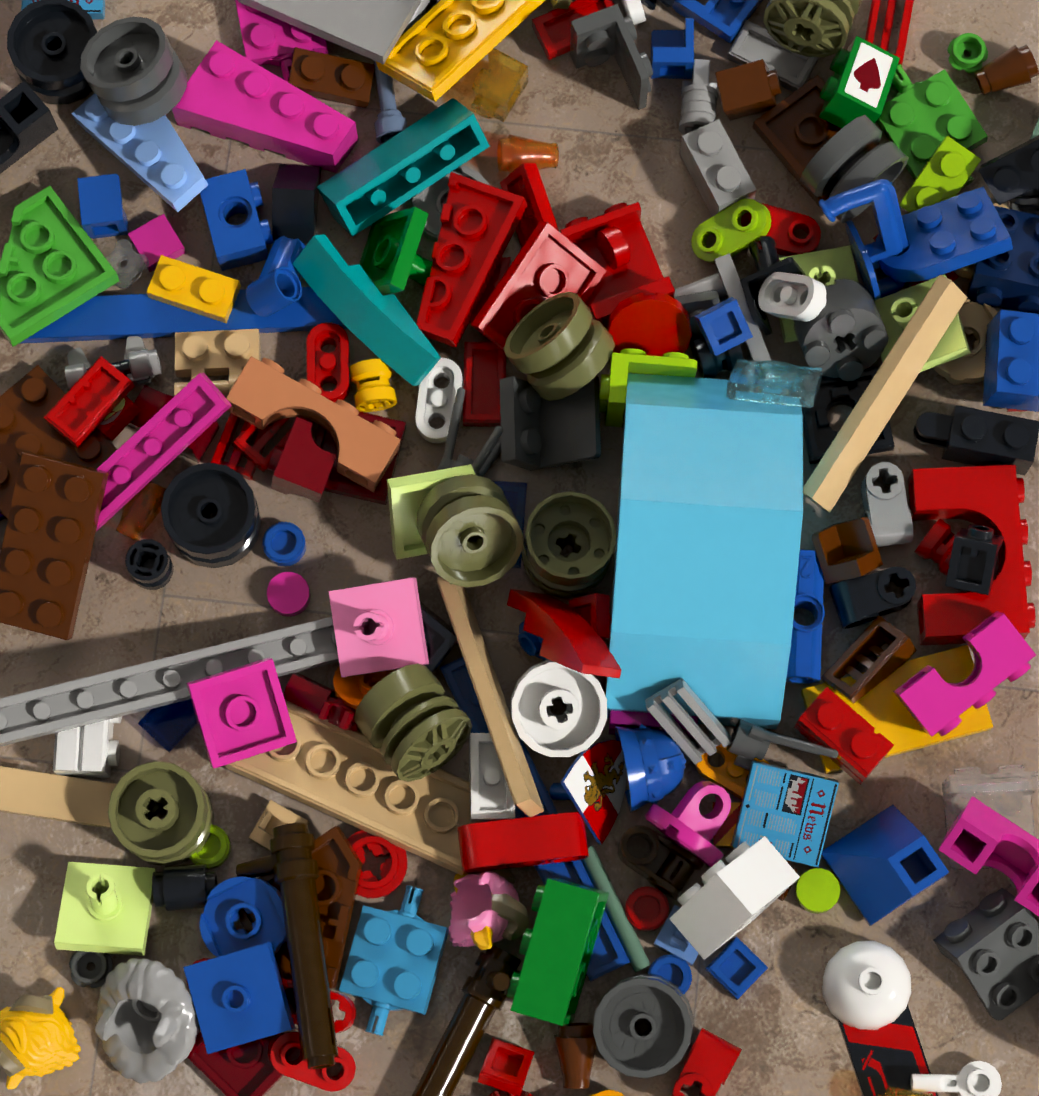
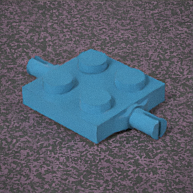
M409 885L405 887L406 890L400 910L383 911L363 905L339 988L341 993L362 998L373 1006L365 1032L379 1036L384 1035L383 1032L389 1011L407 1010L426 1016L449 933L447 927L426 922L417 915L424 890Z

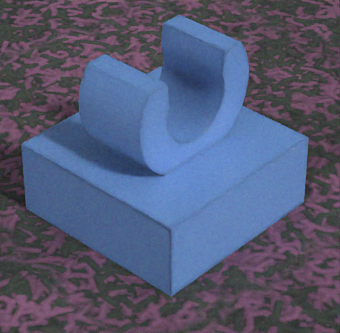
M674 905L653 945L670 955H676L692 966L699 953L669 919L680 909L679 906Z

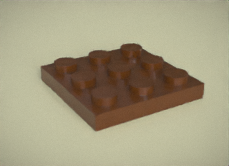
M39 365L0 396V513L7 520L23 452H31L97 469L118 450L97 427L77 448L46 423L44 416L57 404L65 393Z

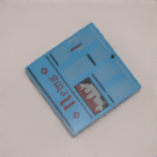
M752 760L731 844L732 847L737 848L744 841L751 847L765 836L785 860L819 867L839 781Z

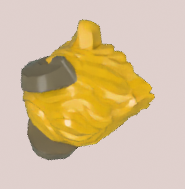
M57 987L50 995H44L43 997L22 995L15 1001L12 1007H5L0 1011V1065L7 1074V1089H16L25 1076L36 1075L42 1077L45 1074L53 1073L55 1070H62L64 1066L70 1067L73 1065V1062L80 1059L78 1053L81 1051V1047L77 1044L74 1029L71 1026L72 1023L60 1009L65 997L62 987Z

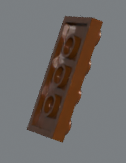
M31 452L22 453L0 553V623L64 640L72 639L109 472Z

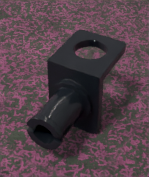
M763 236L759 237L762 246L761 250H759L756 240L749 244V251L752 254L757 272L741 279L740 282L751 317L767 336L773 332L767 313L761 310L758 304V295L763 282L774 272L805 275V273L792 257L780 261L775 240L772 237Z

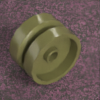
M565 292L544 300L530 310L515 325L507 337L504 351L506 357L516 369L527 374L529 384L539 396L552 401L569 396L588 384L604 368L612 356L615 343L613 337L602 323L592 319L590 309L578 294Z
M473 474L454 476L437 484L424 497L418 509V532L437 574L450 584L467 588L487 585L502 578L516 564L523 550V533L502 489L489 478Z
M158 761L138 765L122 776L111 793L108 808L111 829L120 843L145 862L167 867L187 862L192 854L200 852L211 835L210 828L214 821L210 797L198 781L189 772L174 763ZM165 809L168 813L161 820L157 817V814Z

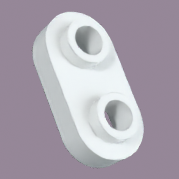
M774 272L769 275L763 282L758 295L759 307L764 312L779 318L803 322L816 318L826 306L827 301L826 288L822 282L806 275Z
M441 358L419 384L415 416L416 427L420 436L431 443L446 442L457 389L463 387L460 367L454 361L447 358ZM441 377L447 378L450 381L446 388H438L434 385V382ZM433 418H442L445 421L444 426L439 429L432 428L429 423Z

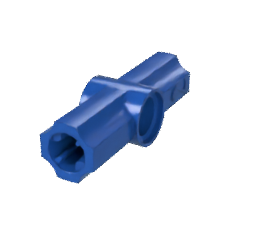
M800 550L794 611L800 608L812 612L815 622L811 625L803 626L795 622L793 618L791 648L786 681L792 684L819 683L821 680L822 622L825 616L823 605L824 575L815 550Z

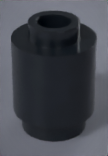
M207 864L164 867L162 872H153L152 889L155 907H166L167 911L204 908L211 890L218 885L216 872H208Z

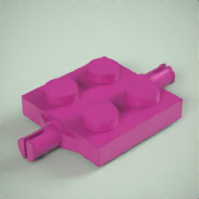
M235 0L246 58L258 65L270 64L281 66L283 80L288 82L291 58L295 47L328 54L326 39Z

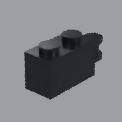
M956 405L951 416L934 412L921 414L914 426L913 435L921 444L943 448V460L974 466L1016 465V474L1026 475L1034 462L1039 421Z

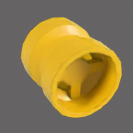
M380 358L363 360L350 366L351 381L357 387L354 401L358 411L377 412L389 409L397 404L395 389L390 386L389 379L392 377V369Z

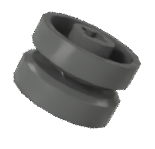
M133 16L110 23L101 28L88 41L81 54L80 69L86 81L97 95L108 116L120 124L137 126L161 118L180 102L187 88V72L172 48L161 26L149 18Z
M863 115L845 125L816 153L802 172L800 181L816 197L829 194V199L836 194L874 180L885 179L893 183L906 166L909 158L892 141L879 145L882 131L866 115ZM871 203L848 210L836 216V218L844 224L846 221L852 220L861 214Z
M638 974L622 979L604 995L595 1011L593 1034L598 1051L612 1068L627 1076L650 1078L668 1072L682 1060L692 1040L694 1016L689 1000L677 985L661 976ZM640 1018L648 1019L652 1025L651 1032L646 1030L642 1035L637 1033L635 1027L638 1023L636 1021Z

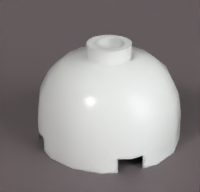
M856 941L842 947L828 961L823 975V998L829 1011L843 1024L860 1030H877L894 1022L906 1009L912 993L911 975L904 959L891 947L876 941Z

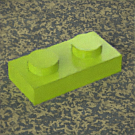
M945 136L899 202V206L910 213L925 206L955 197L982 159L949 136Z

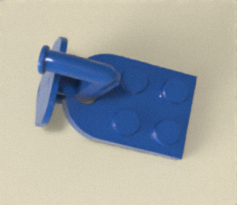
M885 179L874 180L849 189L825 201L823 199L819 200L822 211L831 222L835 221L836 216L868 203L872 204L879 232L875 242L864 245L852 220L846 221L845 227L862 281L874 301L898 292L906 282L929 280L1013 250L1011 236L984 186L933 205L925 206L905 215H901L896 190L892 182ZM880 266L881 270L888 277L877 280L874 270Z

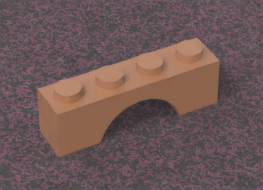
M251 356L226 397L232 405L227 411L262 431L272 423L289 417L306 418L318 423L330 434L336 445L338 453L337 472L374 493L399 450L401 439L395 436L396 431L381 421L374 420L372 424L358 416L359 411L346 401L337 399L336 402L327 399L321 395L322 390L312 382L305 379H300L297 382L284 375V368L268 358H263L259 361Z

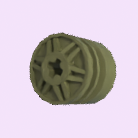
M770 0L765 9L763 22L770 36L779 45L791 52L807 57H827L836 54L845 45L848 33L853 25L854 16L858 13L862 0Z
M572 491L553 494L538 503L528 518L521 553L524 571L534 586L551 596L572 598L583 596L599 585L608 571L617 537L613 518L604 505L587 494ZM566 545L573 547V551L569 554L568 558L560 555L561 550Z
M419 663L397 669L377 682L361 700L356 708L354 717L357 727L373 747L381 749L380 753L384 761L391 765L397 777L407 782L422 779L449 762L461 750L469 738L472 729V723L466 713L459 709L453 698L445 696L446 693L442 684L427 666Z

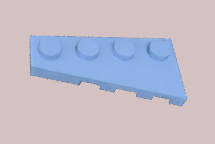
M95 93L71 113L77 124L175 211L179 212L208 186L203 174L166 115L153 122L137 126L120 124L108 116Z

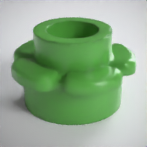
M965 33L953 39L947 50L950 54L948 60L951 66L958 71L963 69L967 73L980 70L982 62H985L988 58V50L984 41L973 33ZM969 51L971 56L966 57L963 53Z

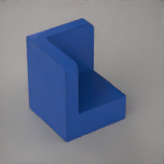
M685 18L684 30L652 31L651 66L653 75L651 79H692L694 66V18Z
M118 174L77 178L81 225L91 239L128 235V219L123 209L121 183Z

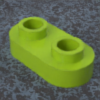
M739 200L697 226L691 239L692 249L698 258L716 264L714 259L730 253L731 257L748 248L753 240L758 242L759 237L767 235L771 227V214L765 205L756 200ZM750 212L752 216L751 222L743 227L741 218L745 213ZM715 234L716 243L708 248L706 246V239L709 235Z

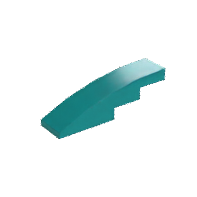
M325 234L314 235L293 262V266L317 296L360 341L412 386L419 385L441 359L435 348L394 294L383 296L360 264L348 266Z

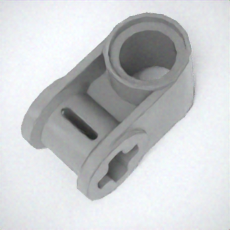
M890 462L877 463L869 469L861 483L864 517L869 519L877 547L912 543L913 523L910 508L907 504L902 471ZM878 477H882L885 484H891L886 493H882L880 486H873Z

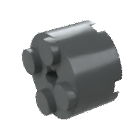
M836 279V284L825 286L826 306L819 315L808 322L793 320L794 330L804 358L815 372L827 377L841 378L843 381L848 382L861 377L863 371L877 361L887 345L889 337L869 290L856 281Z

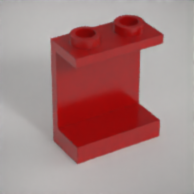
M639 202L627 205V203L615 204L606 209L603 215L588 219V217L576 218L567 223L564 229L560 230V233L607 270L585 303L591 311L592 319L600 321L606 329L608 328V321L612 311L621 301L633 294L644 292L646 296L656 295V292L673 298L675 295L670 277H663L641 224V207ZM611 225L621 231L630 250L629 263L615 270L605 261L597 242V232Z

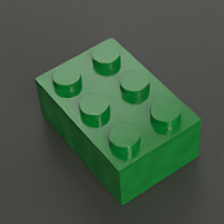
M547 878L544 886L538 885L531 909L538 912L535 924L532 929L526 928L519 954L525 956L523 967L519 973H513L507 992V998L513 1000L510 1011L560 1026L574 1022L608 900V892L560 878Z

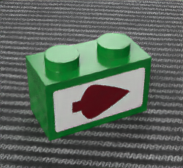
M856 36L847 50L841 48L832 60L829 69L835 73L834 76L831 75L820 93L819 98L825 101L819 117L840 128L863 115H866L875 124L882 114L900 58Z

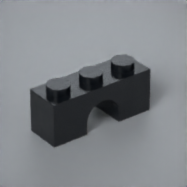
M25 81L0 99V174L58 130L49 108Z

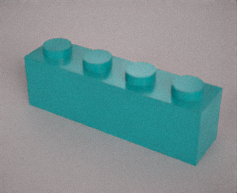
M452 98L317 186V189L334 220L353 237L490 147L474 113Z

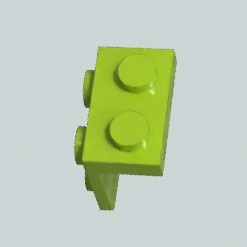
M633 348L623 349L620 353L612 352L609 374H601L599 391L600 412H606L605 426L622 427L628 373L695 377L698 362L694 359H689L687 354L680 352H667L663 354V357L646 355L645 351Z

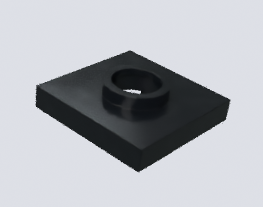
M878 366L867 368L863 371L861 377L854 381L847 382L841 378L824 375L794 381V384H798L803 414V434L810 464L820 462L838 434L837 431H834L829 426L828 412L837 405H846L854 409L877 373ZM889 421L868 454L894 449L895 445Z

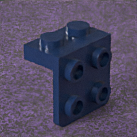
M994 206L1011 236L1013 250L976 263L968 285L967 299L978 302L981 305L985 303L991 307L1039 314V215Z

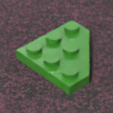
M51 186L46 187L15 206L11 219L12 229L8 243L4 245L0 261V330L12 347L119 282L117 272Z

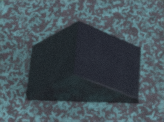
M279 165L272 187L273 241L285 236L291 239L298 238L304 245H307L316 234L319 202L317 186L320 185L321 167Z

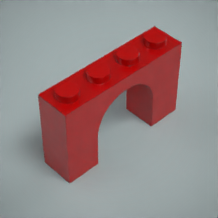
M1016 465L912 469L907 480L912 521L939 520L940 518L942 520L960 519L994 529V535L1004 537L1002 547L998 551V572L992 583L989 595L975 592L922 594L917 602L920 645L966 644L962 637L996 611L1004 613L1025 639L1030 633V628H1035L1036 615L1034 603H1027L1026 586H1031L1032 568L1030 561H1024L1023 545L1028 543V524L1026 519H1020L1019 503H1024L1025 487L1023 478H1017Z

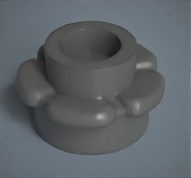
M74 952L69 962V967L72 971L71 978L80 987H86L87 985L91 988L101 987L106 982V976L113 969L111 956L108 953ZM89 963L95 964L93 971L87 969Z

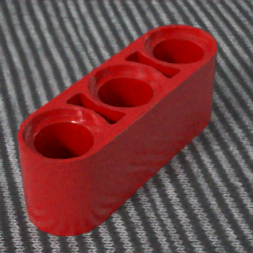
M579 812L478 822L457 827L462 872L465 873L570 862L589 857L585 823Z

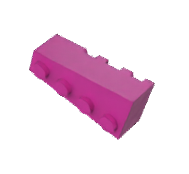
M217 40L188 80L187 88L180 102L172 109L176 124L189 129L195 127L225 140L228 137L247 143L251 148L261 151L267 149L284 154L288 159L311 166H319L321 169L334 173L338 172L359 141L355 121Z

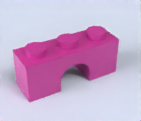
M994 612L962 637L972 650L975 660L973 671L965 680L958 683H947L935 668L927 665L893 691L925 733L931 737L937 732L940 736H944L952 731L962 721L959 717L960 714L972 705L975 709L982 707L996 695L994 688L1005 679L1013 682L1031 668L1028 661L1035 657L1036 654L1004 613Z
M972 796L949 828L938 850L975 875L982 866H989L1001 871L1016 886L1017 894L1014 900L1039 916V839Z

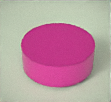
M280 573L273 577L268 584V602L271 608L279 615L286 617L296 616L302 613L310 602L309 586L306 580L297 573Z

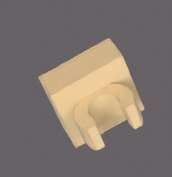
M270 800L251 832L249 839L271 851L270 840L274 838L273 828L292 823H306L308 825L310 823L308 820Z

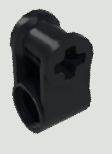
M896 566L861 577L843 580L830 586L829 590L842 628L857 627L875 620L877 616L882 617L906 608L916 590V580L913 574L906 568ZM890 581H894L897 587H905L900 598H896L894 592L886 593Z

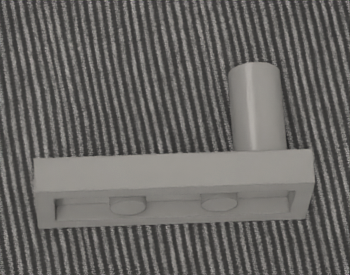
M730 253L714 259L718 273L674 289V298L676 296L717 290L719 299L726 296L737 299L753 336L745 342L761 382L777 378L760 329L751 317L740 278Z

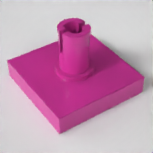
M269 657L186 683L209 762L213 769L297 742L272 658Z

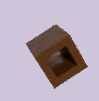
M763 59L715 72L723 109L730 121L770 110L777 105L775 95L782 93L776 69L769 71Z

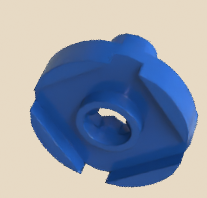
M239 876L227 879L211 890L206 899L208 901L204 906V912L201 913L199 926L202 939L213 955L219 957L270 941L276 955L282 945L287 942L281 892L268 881ZM241 909H244L247 914L254 913L256 921L252 923L253 930L249 933L245 929L237 930L234 922L240 919L238 912Z

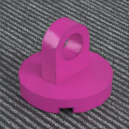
M711 781L698 782L687 791L671 814L654 803L645 814V819L679 846L695 854L699 860L709 867H712L725 856L710 843L713 836L726 820L731 809L730 796L721 786ZM714 794L716 798L714 809L706 815H701L699 811L701 799L705 795Z

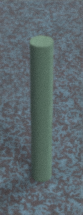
M590 846L588 847L589 857L581 859L594 888L609 893L605 911L635 973L651 966L632 924L626 916L621 901L595 847Z

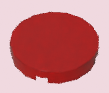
M644 292L633 294L616 306L610 314L607 331L611 334L615 343L614 353H620L621 350L628 348L643 350L646 352V355L663 357V354L667 352L685 353L692 337L688 312L680 301L664 293L656 292V295L646 296Z

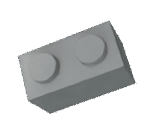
M720 119L682 135L680 156L711 216L716 215L739 200H755L757 189Z

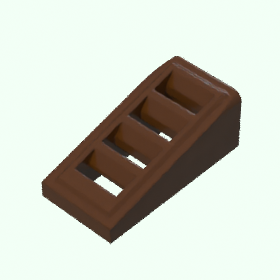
M877 616L824 673L821 679L854 704L907 662L917 650L909 636L882 617ZM886 643L889 647L884 651L880 647ZM872 653L878 657L875 662L867 658ZM860 663L867 670L862 674L854 667ZM848 674L856 682L851 687L840 678Z

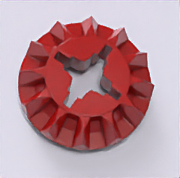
M363 830L357 831L347 839L361 860L362 865L366 863L364 856L366 853L363 849L365 847H368L369 852H372L376 858L391 856L380 865V876L382 879L379 881L370 870L364 872L361 870L357 895L368 899L388 896L402 884L408 868L407 855L404 849L391 844L382 837L374 836Z

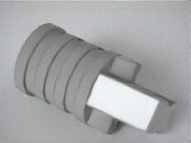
M694 59L692 81H682L679 131L684 135L716 120L718 84L709 82L710 60Z

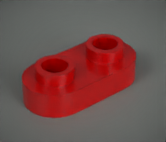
M762 203L771 214V227L766 236L772 237L775 240L776 250L779 255L792 256L817 250L821 239V230L813 218ZM750 212L745 213L741 218L743 227L751 222L752 216ZM802 229L806 231L808 236L804 239H799L794 236L793 231ZM759 240L757 244L759 249H762L761 242Z
M331 322L321 323L312 328L307 336V380L318 386L322 390L321 395L333 402H336L337 399L345 400L350 390L348 335L338 324ZM327 344L336 347L334 351L329 353L323 352L321 349ZM325 383H334L336 388L332 391H325L322 389V386Z
M296 1029L276 1034L268 1046L269 1061L280 1074L326 1091L335 1092L346 1088L352 1082L356 1071L352 1055L340 1045H337L338 1056L334 1057L335 1062L341 1065V1070L336 1076H328L326 1073L327 1068L308 1069L307 1061H302L299 1031ZM292 1047H298L300 1049L298 1059L292 1062L285 1059L287 1050Z

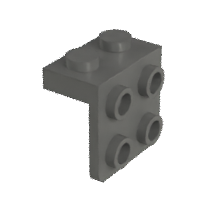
M1004 888L984 897L979 906L963 918L951 922L943 933L933 939L940 952L962 969L985 1009L995 1020H1003L1039 992V924L1032 912L1014 900L1015 896Z

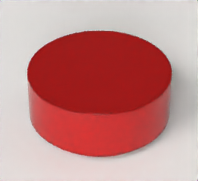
M613 225L597 232V242L607 264L614 270L628 264L630 261V250L621 231Z
M644 886L637 888L628 896L625 904V913L635 929L642 932H652L659 929L665 923L669 914V903L666 896L660 890Z

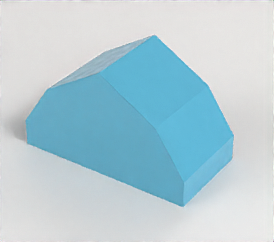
M628 373L609 652L612 653L620 666L621 675L620 678L607 677L606 679L607 718H610V710L650 713L646 708L645 699L683 678L723 726L735 727L738 720L742 719L764 729H777L781 721L791 648L803 519V414L798 384ZM678 693L673 696L690 716H697ZM662 702L661 705L667 710V712L669 714H673L669 710V708ZM698 717V724H704Z

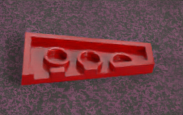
M451 172L448 182L449 193L447 202L443 204L440 217L442 224L438 242L434 243L431 256L433 264L430 277L426 279L416 324L426 337L456 348L527 207L525 197Z

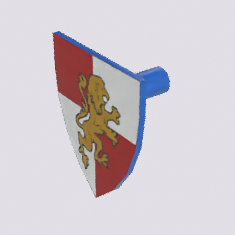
M606 740L593 744L587 750L580 753L567 770L561 783H553L550 787V796L553 800H572L598 845L603 844L620 812L625 793L627 773L620 741Z

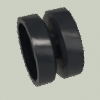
M39 0L27 5L15 16L7 34V50L21 82L25 81L42 101L49 104H71L86 98L93 91L80 69L81 54L88 41L97 33L91 16L79 4L68 0Z
M208 462L190 466L176 475L164 491L161 505L164 528L179 553L195 565L209 568L233 565L248 555L257 542L262 523L258 503L244 477L227 465ZM217 512L216 516L210 519V513Z

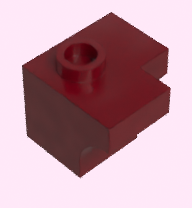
M296 417L285 447L282 448L276 445L267 469L274 472L271 489L286 495L296 494L319 503L337 455L317 446L311 434L312 423Z

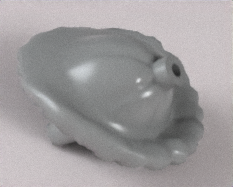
M131 958L126 963L118 964L115 970L106 976V982L100 988L95 1027L96 1035L101 1039L104 1052L109 1056L111 1064L126 1079H133L140 1084L162 1080L189 1056L196 1042L199 1022L190 992L185 988L183 980L176 977L171 968H165L161 962L151 961L146 958Z

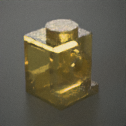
M493 48L488 53L489 69L482 68L474 80L472 90L475 92V99L471 104V108L484 118L492 119V117H495L504 122L528 84V66Z

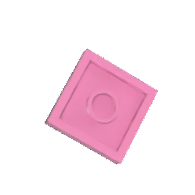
M412 577L328 591L341 677L395 670L406 665L418 663L421 665L429 664L416 578Z

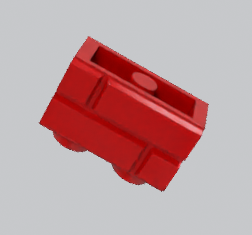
M828 687L805 710L794 726L810 742L837 750L839 753L838 757L829 758L860 785L894 746L881 733L875 734V728Z

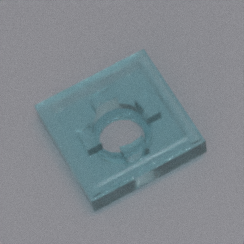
M737 359L727 383L726 397L734 400L811 408L814 406L821 384L822 368L793 365L781 361Z

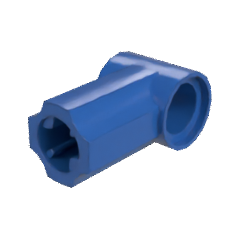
M282 236L276 239L270 249L259 279L248 285L246 289L247 301L251 309L259 316L268 317L301 298V274L293 266V262L306 245L298 238L291 239Z

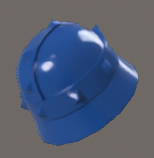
M643 724L635 729L615 726L616 741L621 743L629 789L625 791V797L630 813L646 804H657L660 800H663V797L673 793L683 780L687 760L684 758L683 751L671 736L664 731L654 730Z

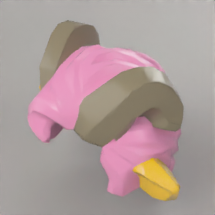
M487 870L476 875H469L464 872L463 876L459 874L454 876L453 885L455 891L450 894L452 898L450 902L452 918L450 920L451 925L449 926V940L452 942V946H477L480 950L491 949L494 942H498L503 938L514 940L525 932L529 926L528 911L519 902L518 893L514 888L516 879L511 870Z

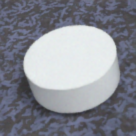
M622 0L627 16H630L634 25L646 21L641 0Z

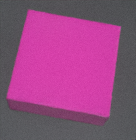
M164 214L128 233L132 244L150 273L156 269L161 255L176 259L186 253L184 246Z

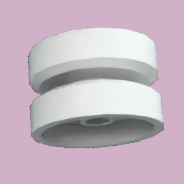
M547 659L531 666L517 680L511 695V718L519 737L533 751L549 757H571L587 750L600 737L607 720V698L600 682L593 675L577 672ZM554 699H562L563 703H566V710L563 714L555 715L550 711V706H553L552 701Z

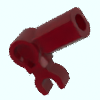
M299 673L292 674L283 693L285 700L317 714L318 718L322 720L327 719L329 723L341 729L357 732L358 727L354 721L356 709L345 705L340 697L335 696L333 689Z

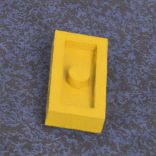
M161 255L146 293L150 299L227 324L241 284L239 280Z

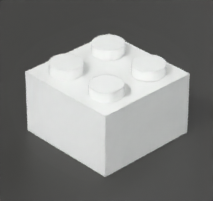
M765 836L751 847L744 841L725 858L729 863L727 866L722 860H719L701 876L702 883L704 884L703 887L695 883L677 899L682 907L669 919L704 960L750 924L800 878Z

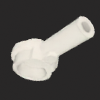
M983 1061L970 1062L962 1067L957 1074H911L910 1078L911 1092H956L958 1096H998L1002 1086L1000 1074L996 1068Z

